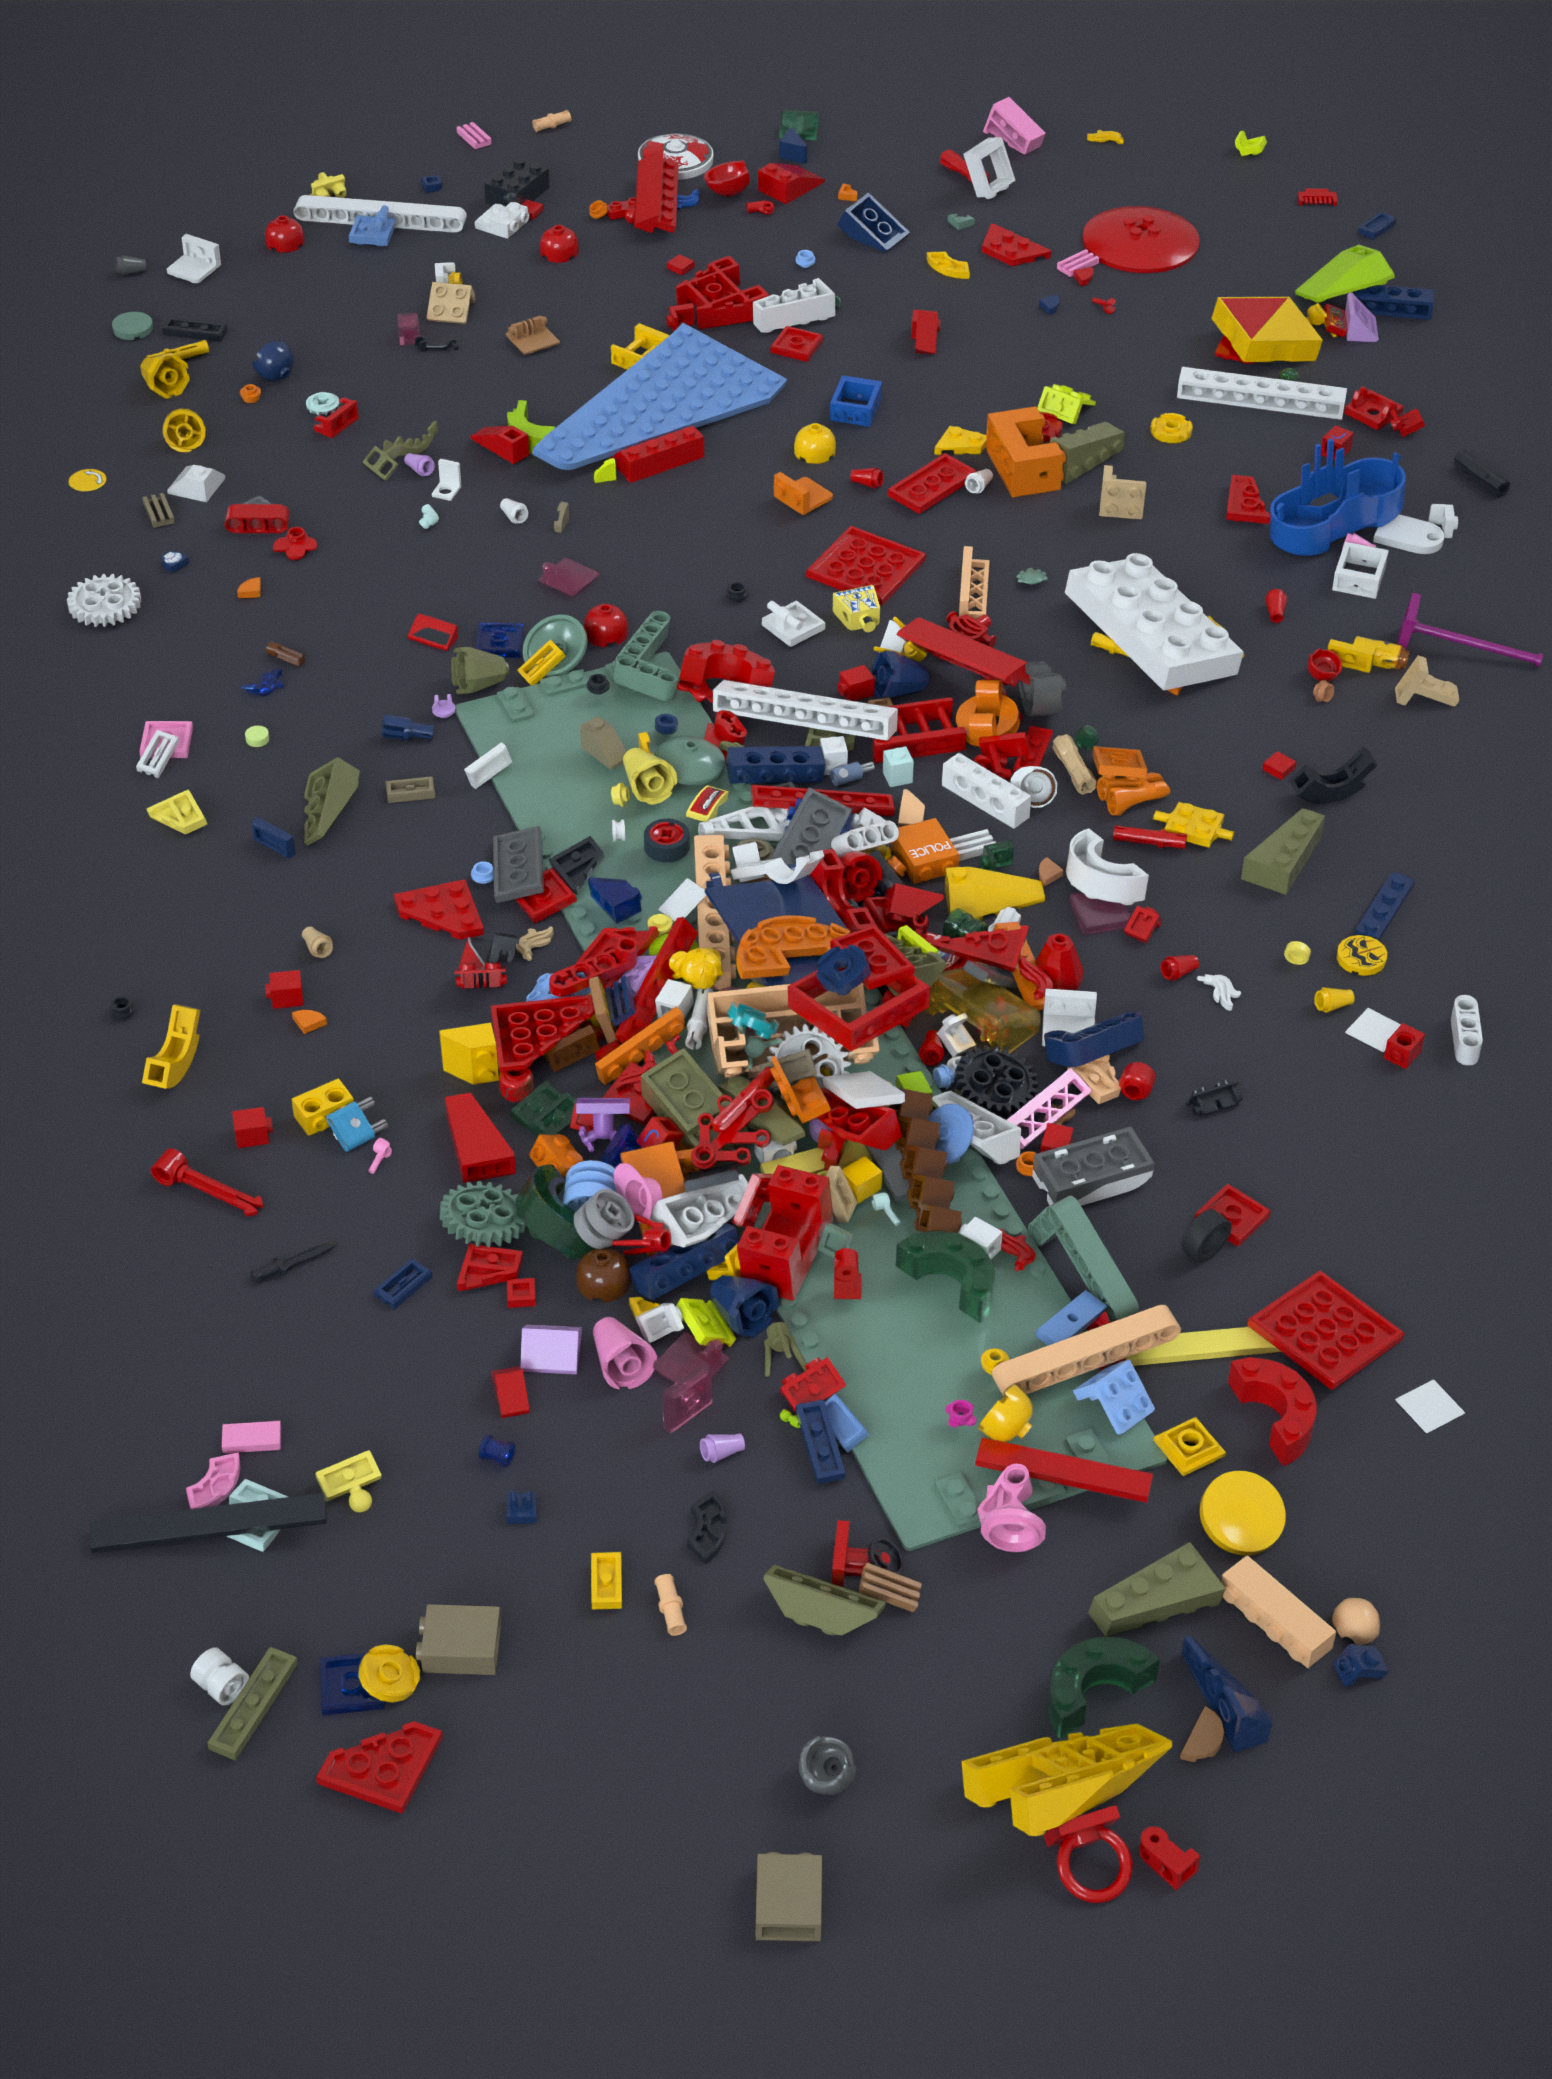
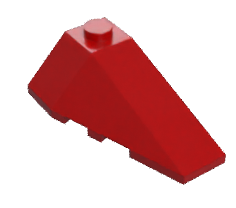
M820 1088L831 1110L817 1118L841 1138L886 1151L902 1137L895 1110L883 1106L856 1109L831 1091Z

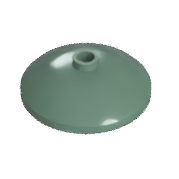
M553 615L538 622L526 636L523 644V658L525 662L550 639L566 655L544 677L549 678L569 672L580 662L587 648L586 631L582 624L571 616Z
M679 736L669 739L656 749L654 755L670 763L677 773V783L685 785L709 783L722 774L725 766V758L721 750L710 741L695 736Z

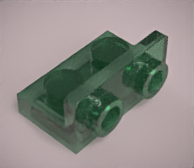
M782 110L779 138H782L789 128H794L802 139L816 140L818 112Z

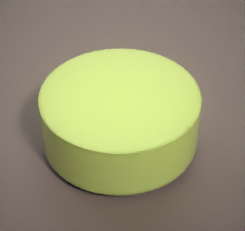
M263 726L248 728L245 732L246 743L252 747L266 745L269 742L268 729Z

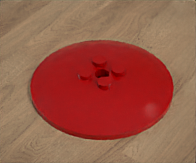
M1125 206L1113 208L1094 216L1088 221L1083 230V245L1088 250V253H1093L1094 257L1098 256L1099 262L1109 267L1127 272L1158 273L1173 270L1192 260L1199 249V234L1189 221L1175 213L1154 207Z

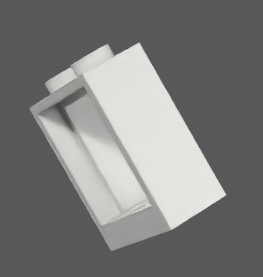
M1002 137L987 138L963 154L977 197L993 198L997 195V192L1007 189L1009 184L1015 181ZM988 154L991 156L997 179L990 184L981 161Z
M1345 542L1335 571L1332 590L1376 599L1386 568L1389 550ZM1346 562L1377 568L1375 575L1344 569Z

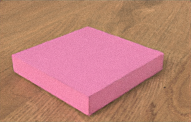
M192 721L145 722L139 751L140 758L157 730L179 738L180 742L170 758H188L193 732ZM164 738L160 739L158 745L156 746L150 758L154 757V753L156 752L157 748L160 746Z

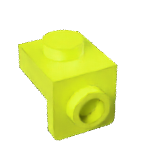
M1244 130L1239 132L1235 140V146L1240 151L1241 156L1257 155L1263 151L1267 143L1265 136L1247 140Z

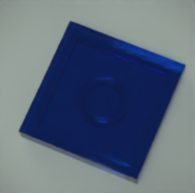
M479 622L475 649L503 658H521L523 623Z
M367 1653L320 1658L322 1715L384 1709V1701L371 1696L362 1687L358 1677L359 1665Z

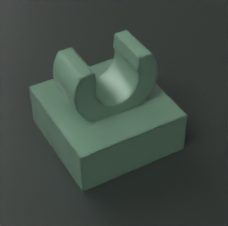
M829 1223L825 1225L818 1250L834 1257L838 1250L850 1248L854 1234Z

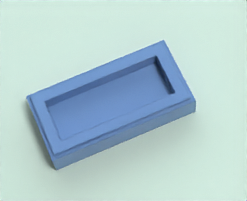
M836 1393L825 1401L834 1436L848 1453L870 1434Z

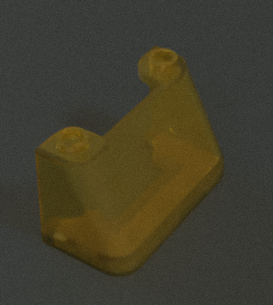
M964 967L943 971L930 987L929 1008L925 1009V1011L932 1016L939 1011L944 1013L948 1009L958 1015L966 1013L968 1016L966 1021L981 1030L980 1040L983 1042L988 1040L992 1050L995 1045H998L999 1051H1003L1007 1047L1009 1054L1040 1031V1013L1035 1007L1029 1005L1002 986L980 981L966 972Z

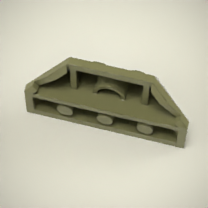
M773 1565L765 1573L763 1579L785 1617L793 1619L799 1625H812L821 1628L828 1635L842 1636L877 1618L886 1605V1602L876 1600L865 1594L793 1570H787L777 1565Z

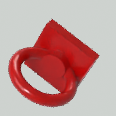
M1116 1805L1073 1818L1044 1834L1047 1847L1061 1844L1057 1854V1869L1062 1883L1075 1897L1086 1902L1103 1903L1113 1900L1125 1890L1132 1875V1857L1126 1843L1117 1833L1108 1829L1120 1818ZM1102 1839L1109 1843L1116 1851L1120 1869L1116 1880L1110 1886L1101 1890H1092L1082 1886L1074 1878L1070 1869V1855L1073 1848L1087 1846Z

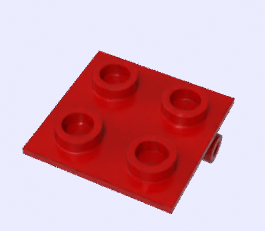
M486 962L485 967H476L475 963H462L459 965L460 968H456L454 974H461L460 977H456V987H461V989L474 988V973H476L477 988H479V973H483L484 988H487L486 973H489V987H502L503 984H507V975L501 974V972H506V966H501V962Z

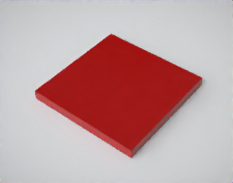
M850 526L806 570V577L841 591L873 585L879 605L882 606L926 560V554Z
M1321 1270L1250 1317L1247 1326L1331 1390L1401 1342L1405 1335L1403 1331Z

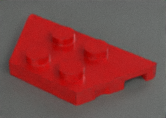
M993 223L990 225L982 245L983 253L1010 266L1035 262V257L1043 256L1045 259L1051 257V250Z
M650 926L649 931H636L635 927H625L622 929L603 928L576 964L616 948L618 939L624 936L637 940L638 956H642L659 935L658 928ZM606 963L598 965L601 969H609L611 967ZM625 972L602 981L601 984L604 991L608 986L612 989L613 983L618 981Z

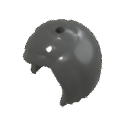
M816 1736L809 1740L801 1749L799 1759L800 1777L804 1781L805 1786L814 1793L822 1795L839 1794L845 1791L853 1782L857 1768L854 1765L853 1754L845 1742L833 1737Z

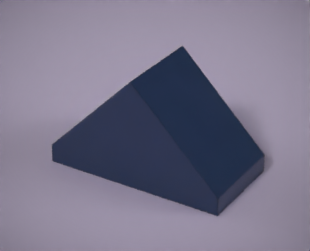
M789 128L779 141V158L807 163L806 143L794 128Z

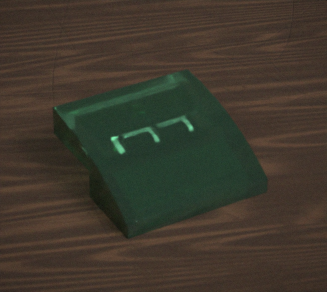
M545 1080L512 1108L509 1116L538 1136L539 1134L556 1135L571 1123L577 1100L567 1091L562 1095Z

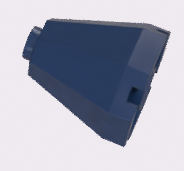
M883 651L884 653L880 652L877 654L872 666V675H876L874 694L877 699L893 698L920 691L929 684L930 674L925 666L894 651Z
M725 1275L716 1279L711 1285V1300L731 1330L739 1335L744 1336L745 1334L748 1337L754 1338L771 1325L773 1318L770 1317L772 1310L777 1312L780 1305L775 1286L755 1279Z

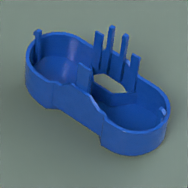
M1330 438L1327 441V464L1320 468L1321 445L1316 444L1314 471L1310 473V463L1302 465L1301 485L1280 494L1271 503L1270 538L1279 549L1287 553L1313 556L1328 552L1331 543L1347 536L1348 533L1352 534L1368 527H1383L1397 518L1404 507L1406 474L1403 468L1398 465L1401 456L1394 452L1393 461L1374 457L1360 459L1343 466L1344 448L1336 450L1335 467H1333L1334 440ZM1328 493L1339 498L1321 507L1309 505L1312 500Z

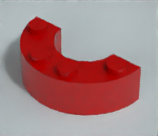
M712 640V643H699L687 648L679 680L702 684L703 680L707 678H722L733 682L771 688L775 670L770 660L747 650L748 648L744 645L735 644L733 646L725 644L720 640Z
M1253 1357L1231 1361L1228 1384L1241 1403H1263L1272 1407L1280 1415L1281 1420L1275 1422L1272 1426L1269 1446L1282 1466L1292 1463L1305 1452L1311 1441L1317 1411L1312 1389L1295 1370L1281 1363Z

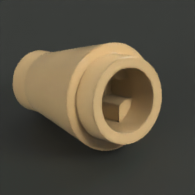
M307 927L303 930L302 937L314 957L325 958L330 955L333 950V944L329 936L317 931L314 927Z

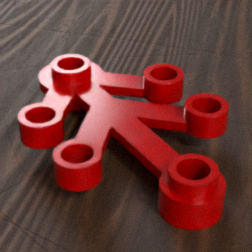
M756 1090L751 1096L752 1105L723 1133L719 1132V1136L711 1143L710 1130L713 1129L711 1125L713 1116L709 1113H703L698 1117L700 1142L691 1153V1160L695 1167L707 1170L712 1168L717 1162H736L740 1166H746L751 1161V1154L747 1148L741 1147L736 1151L719 1150L726 1144L755 1143L760 1148L767 1147L770 1144V1135L764 1129L756 1132H740L759 1113L771 1110L774 1101L768 1090ZM722 1095L718 1098L717 1106L719 1113L725 1108L721 1106L722 1102L732 1101L730 1096ZM761 1100L768 1102L765 1106L758 1105ZM704 1119L711 1120L708 1125L701 1124ZM761 1135H765L767 1137V1139L763 1142L757 1140L758 1137ZM742 1153L747 1154V1158L744 1160L738 1159V1156ZM704 1154H708L710 1156L709 1159L706 1161H702L700 1159L701 1156Z

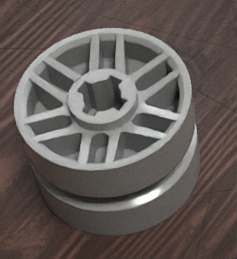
M601 1189L575 1212L574 1225L579 1236L588 1245L596 1249L610 1248L614 1240H619L633 1227L634 1213L629 1203L619 1193L610 1189Z

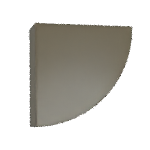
M561 502L557 508L559 519L554 521V532L562 533L569 522V504L566 502Z

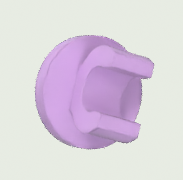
M447 694V700L440 701L438 695L434 696L432 712L435 716L447 718L455 713V704L452 702L450 694Z

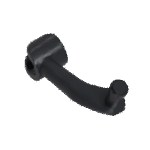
M417 336L415 339V345L421 352L427 349L445 350L451 347L454 350L459 349L455 339L437 344L427 343L425 336Z

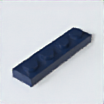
M1392 871L1355 929L1354 936H1369L1380 941L1414 887L1415 879Z

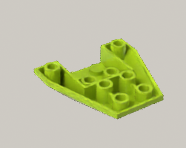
M1356 245L1339 253L1296 289L1295 294L1304 297V299L1320 303L1326 299L1375 285H1384L1388 280L1395 278V275L1380 251Z

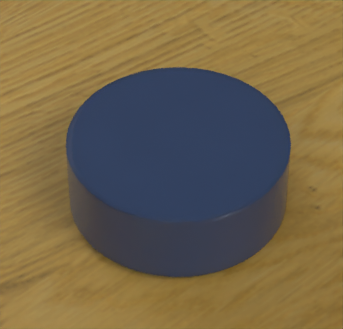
M671 714L658 715L655 718L654 728L660 734H674L678 729V719Z

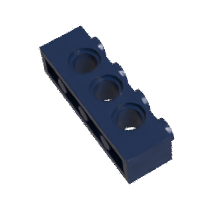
M1375 285L1352 292L1373 315L1431 320L1434 305L1433 289Z
M821 746L728 747L726 760L730 784L823 782L826 765Z
M725 1223L705 1241L687 1247L671 1245L666 1252H658L630 1267L629 1271L636 1292L654 1300L724 1262L725 1255L740 1241L736 1228Z

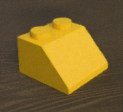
M491 1023L439 1031L444 1071L473 1085L499 1081L496 1042Z

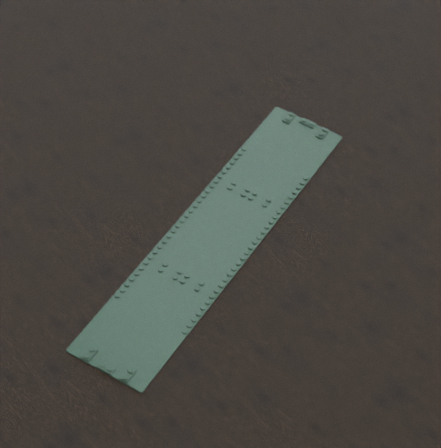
M670 653L654 654L648 661L675 672L678 675V681H680V669ZM615 661L606 664L603 668L584 672L583 669L575 670L563 675L541 679L539 684L524 688L507 687L505 690L497 692L496 695L455 705V713L479 758L501 742L507 747L512 763L490 779L518 831L540 826L542 831L543 872L552 868L549 862L551 857L589 836L594 839L603 851L604 859L576 895L577 901L561 909L583 952L587 950L603 928L622 929L625 927H635L636 931H649L648 919L656 914H664L658 909L687 878L696 883L694 836L699 835L698 825L703 821L686 817V812L695 797L705 786L708 785L729 792L727 801L718 807L716 817L753 806L750 792L752 785L745 783L730 784L726 761L724 770L717 779L701 785L677 783L676 786H673L672 794L669 798L661 803L651 805L639 801L634 796L624 764L610 770L581 748L580 725L596 716H600L614 727L626 751L632 748H639L638 733L647 732L651 741L649 742V750L653 755H655L656 749L662 743L674 737L695 736L704 739L707 725L712 723L701 703L697 702L691 693L678 690L677 687L674 699L664 701L615 683L612 679ZM593 674L605 675L610 683L609 690L600 695L589 692L587 690L589 677ZM661 714L675 716L678 719L677 731L670 735L658 733L654 728L655 718ZM618 783H623L630 791V801H627L625 807L614 805L612 801L611 789L612 786H617ZM763 817L750 819L754 828L769 829ZM670 818L679 820L689 829L690 849L687 855L681 860L667 863L655 861L648 857L644 850V831L646 827L659 819ZM621 819H624L625 841L617 839L616 842H613L612 820L620 822ZM740 821L728 824L730 828L744 829ZM724 839V845H729V859H725V861H730V876H726V878H731V885L746 883V881L740 882L739 879L733 880L731 870L737 868L732 847L737 846L739 842L745 839ZM764 840L768 842L775 851L779 841ZM696 906L685 919L698 932ZM734 938V944H730V946L735 947V961H731V964H736V954L739 947ZM649 947L642 956H650ZM736 966V979H731V989L713 990V992L746 989L748 984L753 981L752 979H741ZM682 977L674 979V981L686 983ZM863 984L866 1011L868 1013L882 1005L881 1000L883 997L877 988L868 990ZM692 988L694 1004L684 1018L686 1029L679 1034L680 1039L675 1043V1046L679 1051L684 1048L718 1088V1085L727 1082L728 1079H725L724 1075H717L708 1017L706 1021L708 1028L706 1033L703 1034L702 1046L696 1050L697 1042H695L694 1049L691 1050L685 1045L688 1035L687 1023L692 1018L698 990ZM657 1013L653 1018L651 1024L659 1019ZM900 1024L878 1036L879 1052L869 1063L857 1065L851 1063L849 1067L844 1068V1071L850 1074L871 1071L885 1081L890 1082L894 1087L897 1075L921 1071L933 1091L932 1095L942 1094ZM809 1025L810 1030H812L814 1025ZM746 1028L745 1031L749 1037L759 1036L755 1033V1029ZM666 1043L651 1053L654 1055L657 1065L672 1056ZM748 1075L741 1076V1077H743V1078H745V1079H747V1080H749V1081H751V1082L754 1080V1079H748ZM780 1090L772 1092L778 1096L781 1095ZM795 1115L794 1117L805 1131V1136L796 1140L797 1150L794 1151V1154L818 1148V1143L812 1139L809 1133V1121L802 1124L798 1115ZM747 1127L749 1132H756L755 1130ZM754 1143L740 1146V1148H747L751 1154V1161L748 1165H738L739 1175L743 1174L748 1183L752 1174H762L760 1170L761 1164L754 1153ZM971 1144L960 1157V1161L947 1164L946 1170L943 1172L942 1179L955 1182L954 1198L950 1202L949 1209L962 1212L961 1227L964 1224L968 1225L974 1217H977L997 1229H1003L1005 1233L1014 1238L1019 1235L1026 1236L1025 1242L1036 1254L1033 1263L1028 1264L1023 1270L1016 1272L1014 1264L1017 1261V1256L1000 1250L984 1266L958 1251V1234L956 1239L915 1230L913 1222L917 1218L915 1209H910L908 1198L895 1202L882 1178V1189L875 1194H888L890 1206L901 1222L898 1226L893 1224L884 1209L876 1211L873 1209V1195L856 1205L848 1223L838 1222L833 1212L834 1220L832 1224L854 1234L850 1249L856 1250L859 1255V1273H862L861 1299H834V1257L818 1251L795 1300L791 1301L778 1297L780 1305L777 1313L782 1322L788 1326L790 1335L794 1336L795 1343L805 1362L808 1364L818 1357L822 1361L828 1357L845 1382L846 1387L836 1394L870 1434L852 1448L851 1451L902 1546L907 1551H912L981 1527L977 1509L981 1502L986 1499L987 1486L995 1485L1002 1472L975 1466L982 1437L991 1439L981 1432L978 1426H980L981 1421L997 1401L1003 1398L992 1375L986 1373L982 1367L981 1356L986 1350L996 1348L1006 1352L1010 1360L1046 1347L1047 1345L1035 1336L1037 1329L1072 1302L979 1151ZM742 1153L738 1156V1159L744 1160L747 1158V1154ZM717 1162L713 1167L726 1165L734 1162ZM770 1202L763 1203L753 1226L754 1228H762L771 1210ZM733 1216L728 1222L736 1228L740 1240L746 1227H738L733 1224ZM1100 1368L1026 1394L1033 1405V1415L1029 1421L1032 1428L1022 1439L1016 1436L1007 1442L1142 1472L1167 1463L1166 1455L1153 1441L1155 1435L1144 1418L1124 1433L1118 1435L1099 1399L1091 1401L1088 1397L1077 1400L1073 1390L1101 1371ZM956 1400L968 1401L974 1406L973 1416L976 1417L975 1425H964L957 1428L949 1426L948 1420L950 1418L949 1414L945 1411L946 1406ZM1030 1478L1033 1492L1029 1499L1022 1502V1505L1030 1511L1088 1490Z

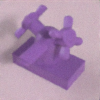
M577 1098L576 1114H593V1130L587 1133L583 1125L579 1131L581 1140L587 1146L588 1151H595L594 1147L596 1145L593 1141L597 1139H610L614 1141L612 1151L617 1152L619 1147L626 1141L628 1127L624 1125L621 1133L614 1130V1114H630V1098Z

